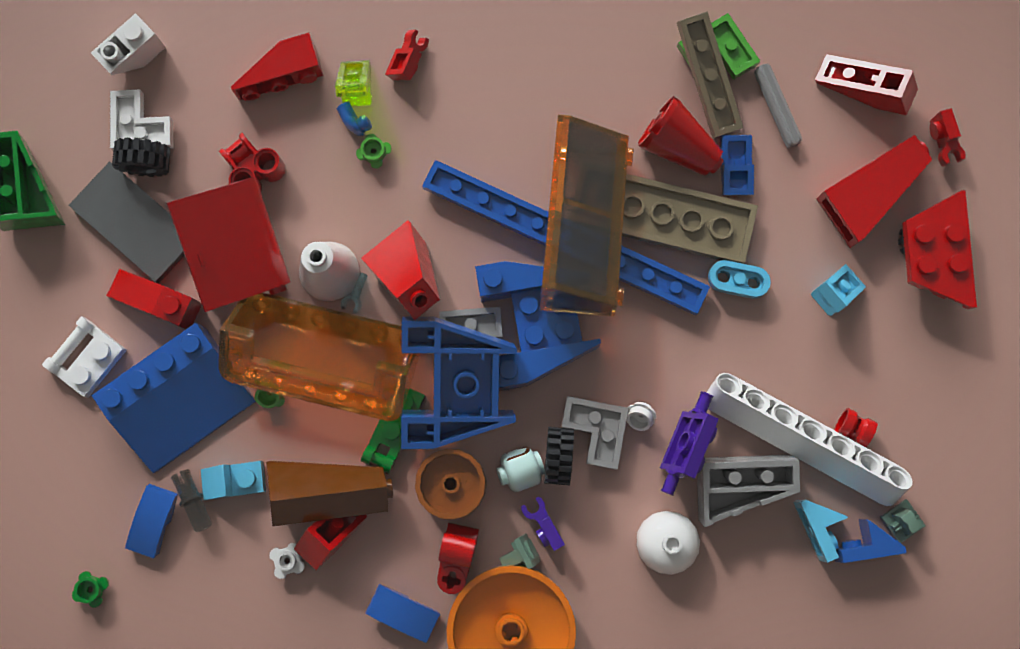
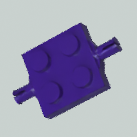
M701 391L695 408L689 412L682 411L660 465V469L668 473L660 491L674 496L679 479L683 477L695 479L696 475L702 470L707 447L717 434L716 425L719 418L707 413L711 400L714 397L709 393Z

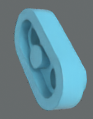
M727 260L715 263L708 273V282L714 290L751 299L763 296L769 290L771 284L770 276L763 268ZM725 273L728 281L721 282L718 279V274ZM749 279L756 280L758 284L756 289L749 287Z

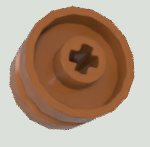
M443 449L432 453L422 462L416 474L415 490L419 502L429 513L441 519H457L471 514L480 506L486 494L487 480L482 466L472 455L460 449ZM448 478L456 480L457 486L454 490L446 488L447 484H445V481Z

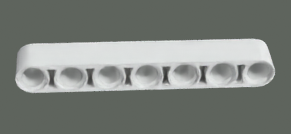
M729 373L719 374L706 392L714 396L708 408L712 412L884 506L894 505L912 486V478L904 468Z

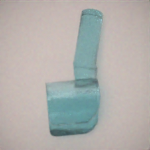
M360 273L351 295L344 297L341 301L340 306L342 310L346 309L348 301L352 299L355 302L352 314L360 311L362 304L359 297L368 276L367 274Z

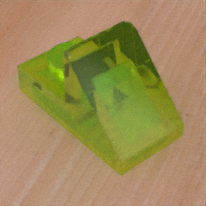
M370 60L340 63L335 89L336 96L341 97L342 103L350 102L351 106L371 105Z

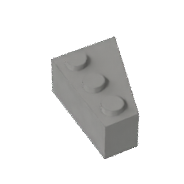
M791 455L705 458L704 466L697 474L699 521L704 527H707L721 519L737 516L748 509L759 505L763 506L800 492L799 459Z

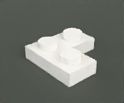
M140 89L110 91V148L114 150L115 140L127 137L131 139L140 138V140L150 139L151 142L158 141L174 149L173 119L170 116L144 118V93Z

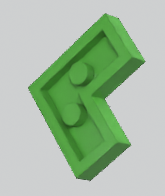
M729 13L711 23L724 66L733 80L759 65L760 59ZM681 40L678 42L677 48L689 65Z

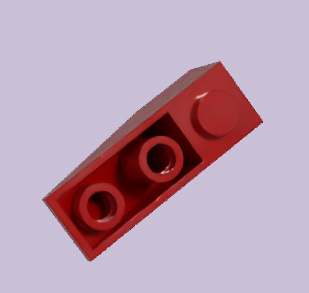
M309 32L279 41L231 86L238 100L252 101L259 98L261 94L271 91L282 92L291 85L298 83L309 84L316 81L318 77L324 76L314 42Z

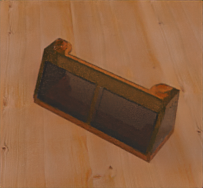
M558 114L540 310L614 317L617 306L622 307L624 300V288H619L626 172L627 166H632L634 148H628V135L570 115Z

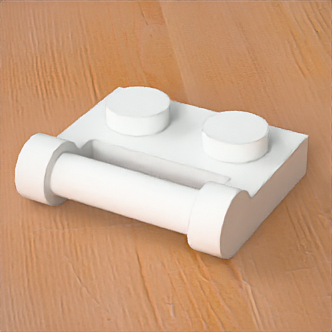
M81 316L76 322L78 326L52 358L48 357L42 365L80 395L89 398L127 349L91 321ZM89 333L94 338L67 370L62 364Z

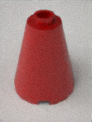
M672 96L659 110L661 113L656 119L650 122L639 139L638 146L647 152L705 176L709 172L714 174L724 161L721 158L723 151L682 102Z

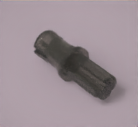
M189 469L180 471L181 476H178L177 473L171 476V480L181 499L179 505L181 508H185L194 531H204L212 525L202 501L204 495L198 492L191 476V471Z

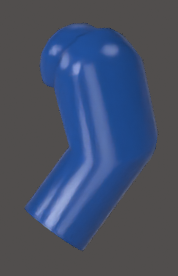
M344 102L336 108L346 128L357 136H363L366 131L372 129L369 118L365 115L358 118L350 102Z

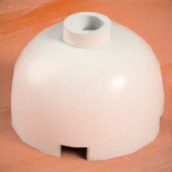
M663 511L654 513L643 521L637 532L639 557L647 567L658 573L673 575L683 572L694 563L699 554L700 539L697 528L689 518L678 512Z

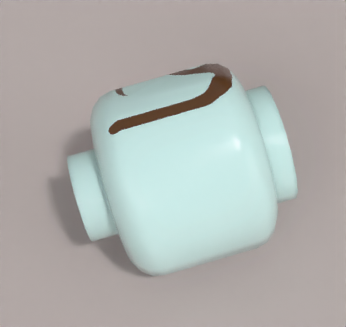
M522 447L503 454L500 459L501 467L496 468L501 485L508 484L513 492H519L538 485L541 482V475L545 474L544 465L538 451L533 452L529 447Z

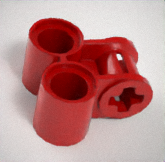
M240 133L238 135L239 139L228 148H221L219 150L220 154L234 169L229 175V184L256 177L260 192H262V179L276 182L285 174V164L275 150L261 148L257 151L243 133ZM275 160V165L272 169L263 170V166L267 161Z
M448 523L438 559L440 566L437 584L443 592L456 594L464 588L475 554L479 529ZM451 572L456 573V578L451 577Z

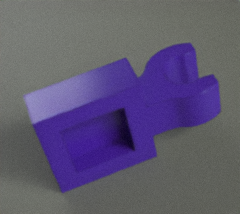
M538 496L535 498L539 504V510L536 513H530L525 505L521 506V510L525 517L534 519L539 523L541 528L536 533L544 547L546 548L551 545L555 551L565 544L546 512L544 501Z

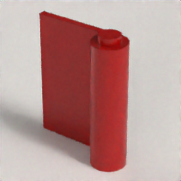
M256 177L166 203L204 312L266 291L269 292V295H274L287 290L286 284H289L291 281Z

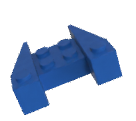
M509 261L475 266L481 303L506 298L512 299L521 352L499 356V391L527 387L599 348L601 344L600 338L582 341L573 287L587 285L588 273Z
M402 316V353H434L433 410H402L401 449H435L516 422L513 410H498L499 354H517V348L514 343L437 317L420 316L414 320L411 316Z

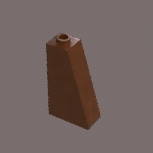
M266 461L272 527L388 512V498H393L391 479L386 480L383 467Z

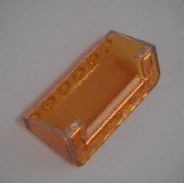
M260 293L239 300L219 330V372L225 380L234 384L385 421H394L400 417L420 353H402V326L267 293Z

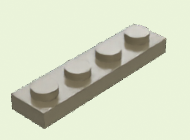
M708 11L678 21L677 27L712 138L743 128Z

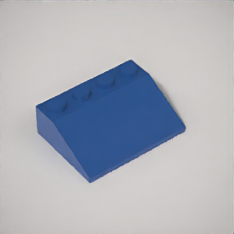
M194 323L91 395L110 424L152 473H156L256 402L207 328L198 323Z

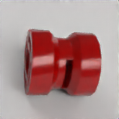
M846 408L838 419L834 431L867 447L876 433L878 423L870 418L863 419L858 416L856 411Z

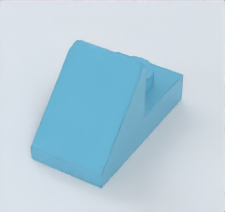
M845 264L812 291L811 296L831 316L844 309L866 286Z
M263 461L233 465L223 464L201 469L203 500L266 492Z
M808 500L793 502L819 561L828 563L839 558L836 551L839 548L838 542L831 531H827L826 527L847 519L848 516Z

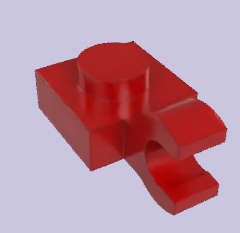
M416 29L406 32L402 48H397L385 73L393 81L411 80L418 69V63L422 56L420 51H424L428 47V38H419L416 43V36L418 34Z
M952 108L942 110L930 120L929 129L931 137L937 142L938 148H942L938 155V161L944 167L950 163L948 153L955 156L957 163L963 161L966 154L958 141L961 133Z

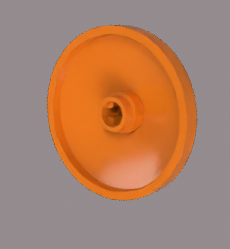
M499 566L475 576L460 591L449 613L447 622V644L449 649H574L575 618L565 594L546 575L524 566Z

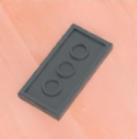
M110 161L68 205L158 284L185 256L170 213L123 172L114 169Z

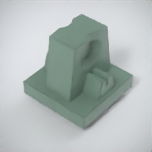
M907 499L880 516L891 534L900 543L926 526Z
M527 533L511 543L513 551L499 558L502 566H514L521 563L522 566L528 569L540 562L539 554Z

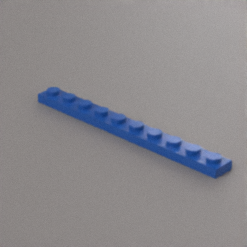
M437 160L434 161L422 185L424 190L695 316L698 314L710 286Z

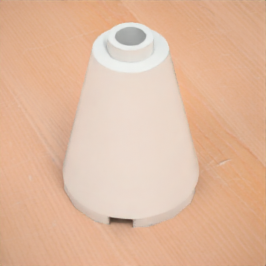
M313 242L304 248L301 255L299 278L303 288L311 296L318 300L331 302L346 297L356 287L360 275L359 264L354 253L349 248L336 242Z

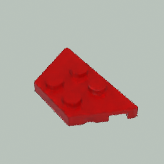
M961 190L902 223L907 282L919 289H927L933 295L942 299L948 298L960 303L965 309L977 308L967 199L966 190Z

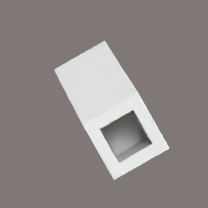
M135 13L96 47L91 54L111 75H116L145 67L166 47Z

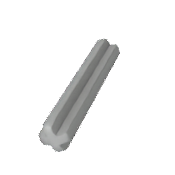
M768 63L760 65L754 71V75L787 148L794 147L800 144L802 136L771 66Z

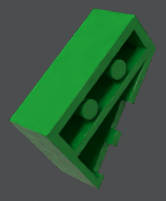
M18 131L0 132V229L2 231L65 225L27 142Z

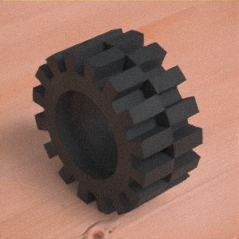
M119 138L117 141H114L112 167L120 172H128L131 175L166 176L169 173L171 148L158 141L151 142L150 139Z
M548 427L544 484L570 486L574 429Z

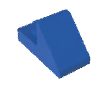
M859 519L863 544L861 539L842 541V547L836 549L839 558L835 559V562L848 563L905 554L907 551L904 545L868 519Z

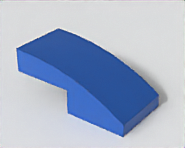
M721 135L720 149L723 151L721 158L724 159L721 165L722 194L754 195L752 135Z
M152 484L146 486L136 510L125 549L151 558H155L160 553L166 526L172 521L178 497L177 493Z
M382 584L378 585L365 612L370 617L427 643L440 616L437 610L414 601L407 595Z

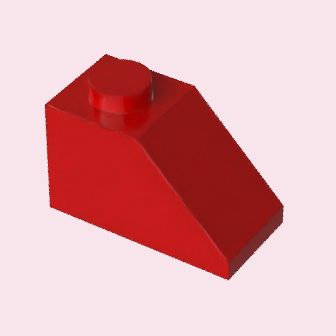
M365 514L316 521L305 531L294 547V550L317 570L345 543L368 516Z

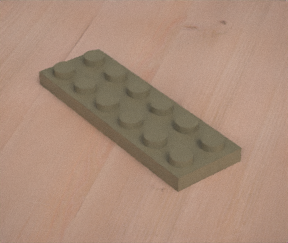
M581 163L567 221L579 226L721 261L727 260L745 264L758 205Z

